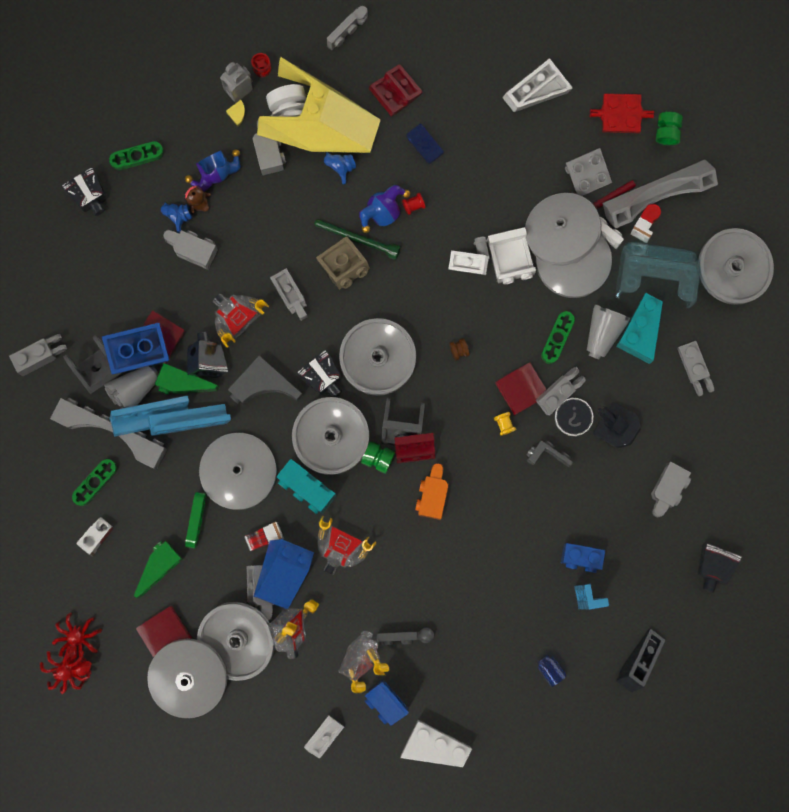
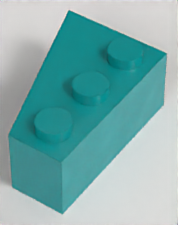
M645 293L616 347L651 364L654 361L663 301Z
M292 459L288 461L276 476L280 480L278 482L280 486L285 490L288 488L295 492L293 496L300 502L303 500L307 501L310 504L308 508L316 514L318 512L323 514L337 497L336 493L328 489L322 482L314 478Z

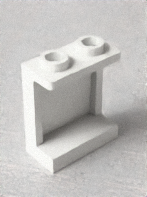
M525 227L488 236V246L498 283L503 282L506 285L513 283L515 279L527 280L532 278V275H535L536 268L533 266L526 241L527 233Z

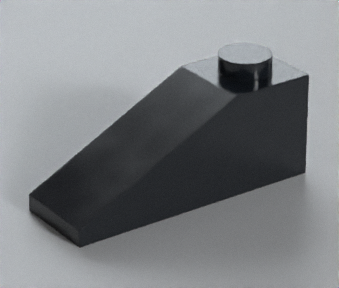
M649 629L623 665L616 682L631 693L644 688L665 643V639L652 629Z

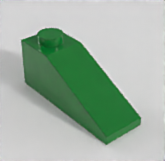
M165 363L155 382V385L159 387L158 391L167 395L170 392L173 394L214 392L219 389L216 384L196 376L187 375V372Z
M161 541L154 546V552L149 557L134 596L140 599L183 560L169 542L165 541L162 543Z

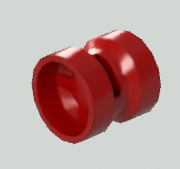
M257 53L252 57L251 64L255 75L258 77L268 76L271 72L269 57L264 53Z

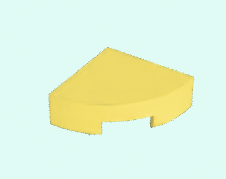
M240 100L226 110L238 127L242 124L245 116V108Z

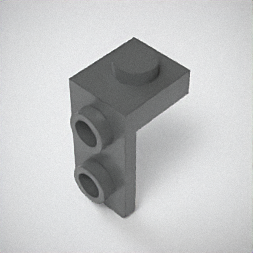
M546 440L545 442L540 441L536 447L532 446L526 454L529 457L527 462L531 465L535 464L543 451H546L568 467L573 463L568 454L562 451L561 453L557 452L554 449L555 446Z

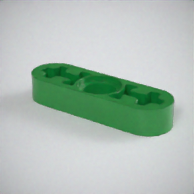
M153 141L116 151L110 155L109 162L115 170H124L159 160L163 157L164 150L160 143ZM153 147H156L158 150L156 155L152 153ZM144 149H146V151H147V155H148L147 158H146V155H145V153H144V151H143ZM136 151L142 153V157L139 160L132 159V154ZM126 154H127V156H128V159L130 160L129 163H128L127 160H126V159H127L126 156H125ZM117 157H120L121 159L120 165H117L116 163Z
M568 311L560 313L542 351V360L547 364H553L558 360L574 324V316ZM569 317L568 321L570 323H567L564 329H560L563 323L561 318ZM561 333L563 341L560 343L555 342L553 334ZM549 343L555 347H560V349L555 348L553 352L555 358L548 359V355L545 354V352H550L552 348Z
M109 459L102 460L73 492V502L79 506L88 505L116 474V463ZM105 464H107V465L112 464L111 467H110V468L112 469V471H111V472L106 471V472L103 474V476L106 477L105 479H103L100 475L97 474L98 471H99L101 474L105 471V468H104V465H105ZM94 477L100 480V485L97 488L90 486V480ZM85 485L89 490L93 491L92 494L89 492L85 494V501H78V494H84L87 491L84 489Z
M196 492L194 495L185 547L193 549L197 547L206 493Z

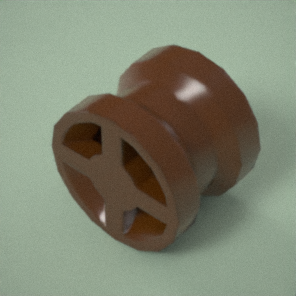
M461 338L459 342L449 343L455 361L459 360L462 356H470L464 338Z

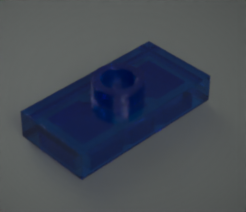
M421 123L406 134V137L428 164L444 154V151Z

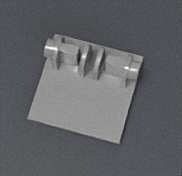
M600 148L566 162L567 167H565V171L567 174H570L576 193L580 196L612 183Z

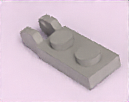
M360 6L327 37V47L333 50L335 47L341 46L345 40L344 38L348 34L351 35L355 32L357 25H363L368 17L367 8Z
M697 341L678 347L677 350L690 383L693 384L697 395H703V389L699 383V380L702 379L707 390L713 392L714 386Z
M577 367L572 368L564 376L562 375L536 399V402L546 415L550 416L586 381L584 376L578 377L572 383L569 381L579 373Z

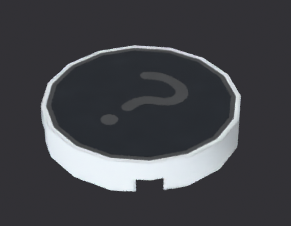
M566 399L555 411V423L564 434L579 436L589 430L592 425L593 412L587 402L581 399Z

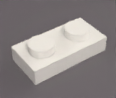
M600 217L601 235L610 245L617 249L624 240L622 234L616 229L612 230L607 225L606 220Z
M451 250L449 269L486 275L489 256Z
M328 716L304 748L320 759L344 726Z

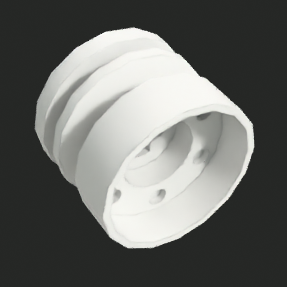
M297 84L286 85L268 93L266 99L270 111L273 112L271 116H300L306 101L303 86Z

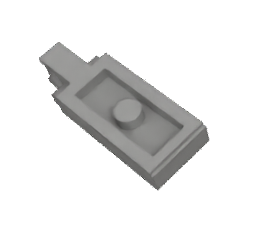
M287 268L270 277L291 314L296 312L301 321L307 318V314L303 309L307 306L305 299Z

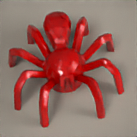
M69 613L66 616L69 632L60 628V621L56 623L57 630L67 635V637L56 638L52 645L55 646L60 641H68L60 649L59 657L63 658L64 650L67 646L71 645L72 648L67 661L74 663L78 657L77 646L80 655L82 643L91 652L98 653V650L85 641V638H91L101 633L102 629H97L90 634H84L89 624L95 620L94 617L87 620L82 630L81 626L77 629V625L73 629L70 624L72 613Z
M67 646L63 661L60 663H56L51 659L50 651L46 653L48 661L52 665L57 666L47 670L44 668V663L40 662V670L44 673L52 672L54 679H57L53 686H51L50 681L47 682L48 690L55 689L62 680L63 686L60 687V693L64 694L67 691L68 679L73 689H82L85 680L90 678V668L92 666L91 662L82 661L84 651H81L79 658L74 663L67 661L71 646ZM72 677L81 681L79 686L75 685Z

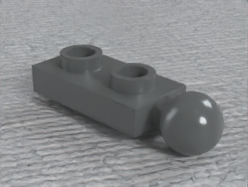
M423 628L420 632L377 633V642L381 641L382 645H393V641H401V644H413V640L430 643L434 639V632L430 628Z

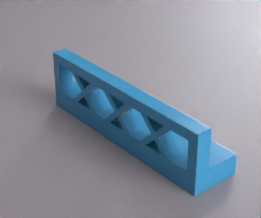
M188 396L111 411L110 422L114 437L149 430V415L188 410Z
M225 404L149 415L148 420L151 436L223 425L227 424L231 417L230 414L227 415Z
M591 584L574 586L579 609L590 610L609 606L608 598L593 599Z

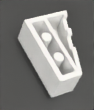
M548 59L510 89L502 98L512 111L516 112L567 94L573 88L551 59Z
M418 720L400 758L463 767L472 748Z

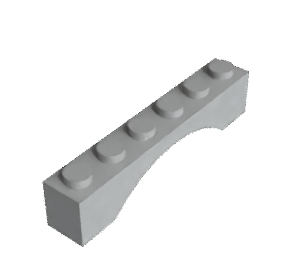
M702 160L603 203L606 219L616 229L632 222L649 204L670 196L702 192L718 185L716 170L706 160Z
M60 398L50 418L70 429L97 427L113 432L110 417L104 414L99 417L94 414L95 410L87 406L82 409L77 406L78 402L67 398V400ZM141 432L119 436L127 443L137 461L155 470L158 469L167 451L163 447L164 443L153 439L151 442L145 439L147 435Z

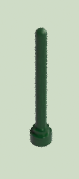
M319 219L314 222L316 227L343 237L347 236L353 241L383 251L388 255V258L396 260L401 249L399 245H386Z

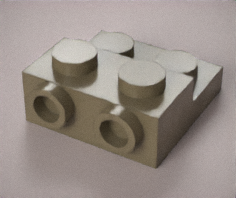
M347 236L316 257L319 264L339 290L350 287L354 279L366 276L370 269L367 260Z

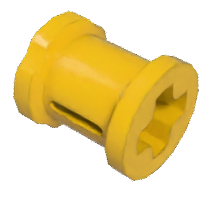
M510 412L494 417V421H497L501 431L500 436L517 430L516 427H513L510 420Z

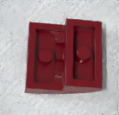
M400 64L386 72L384 77L369 87V90L391 117L423 93Z
M152 310L143 326L155 323L160 324L168 358L170 359L176 350V345L186 331Z
M531 363L520 367L495 382L514 416L537 403L536 399L546 391Z
M433 433L394 438L397 464L435 459Z
M172 606L136 628L153 657L170 642L179 639H192Z

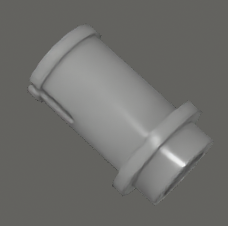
M486 237L475 238L473 244L476 245L477 254L489 256L488 240H486Z

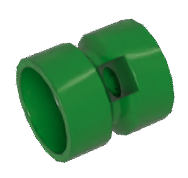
M662 112L658 115L657 126L659 129L656 132V142L663 145H677L680 143L681 131L679 129L682 127L683 121L681 114Z
M370 441L361 464L370 468L375 465L376 470L386 474L396 451L389 448L381 449L380 444Z

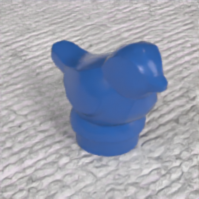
M327 152L324 157V163L340 175L343 185L346 184L347 172H351L356 168L353 156L345 154L342 157L339 154L331 155Z
M164 202V205L161 207L162 214L167 216L176 225V231L179 234L183 222L193 218L188 204L178 206L176 204L168 205Z

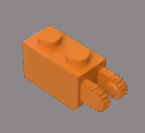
M439 463L434 464L430 477L426 476L425 481L421 480L419 491L423 492L422 499H417L415 510L419 511V516L441 520L448 484L445 480H442L443 467Z

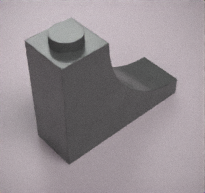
M260 356L255 359L228 389L231 393L229 397L237 404L241 402L244 405L255 396L270 392L288 395L297 402L303 397L300 391Z

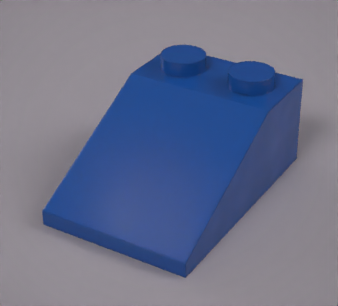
M159 323L102 336L112 375L169 361Z
M283 539L270 540L254 597L288 609L309 571L314 552Z
M383 679L365 694L367 698L365 700L366 704L371 709H377L380 713L378 717L385 725L389 723L392 726L409 713L408 707Z

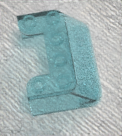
M628 242L624 245L621 252L615 297H620L623 292L633 293L637 291L640 287L641 276L679 281L678 296L683 301H687L686 308H691L696 303L700 269L697 255L693 251L637 242Z

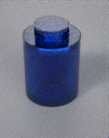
M546 655L538 661L540 665L537 668L551 687L561 682L567 676L553 656L549 658Z

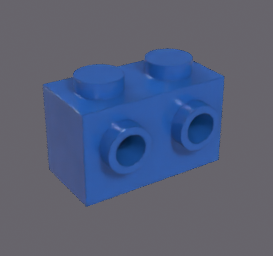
M566 543L563 546L561 563L566 564V568L577 569L579 566L584 567L587 572L596 573L597 570H602L605 550Z

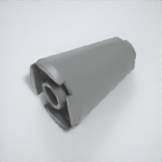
M595 304L587 344V351L590 352L589 356L600 359L601 356L605 357L629 323L630 318Z
M153 366L139 368L104 384L105 391L115 405L122 406L120 409L137 406L155 385L159 373Z

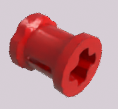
M417 193L415 197L408 200H402L407 215L420 208H426L420 193Z

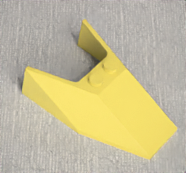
M280 57L279 77L311 87L300 116H260L257 135L311 152L370 153L380 119L334 88Z

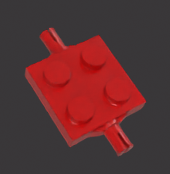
M604 94L602 108L590 109V117H601L603 123L602 132L640 133L642 118H654V110H643L641 95Z

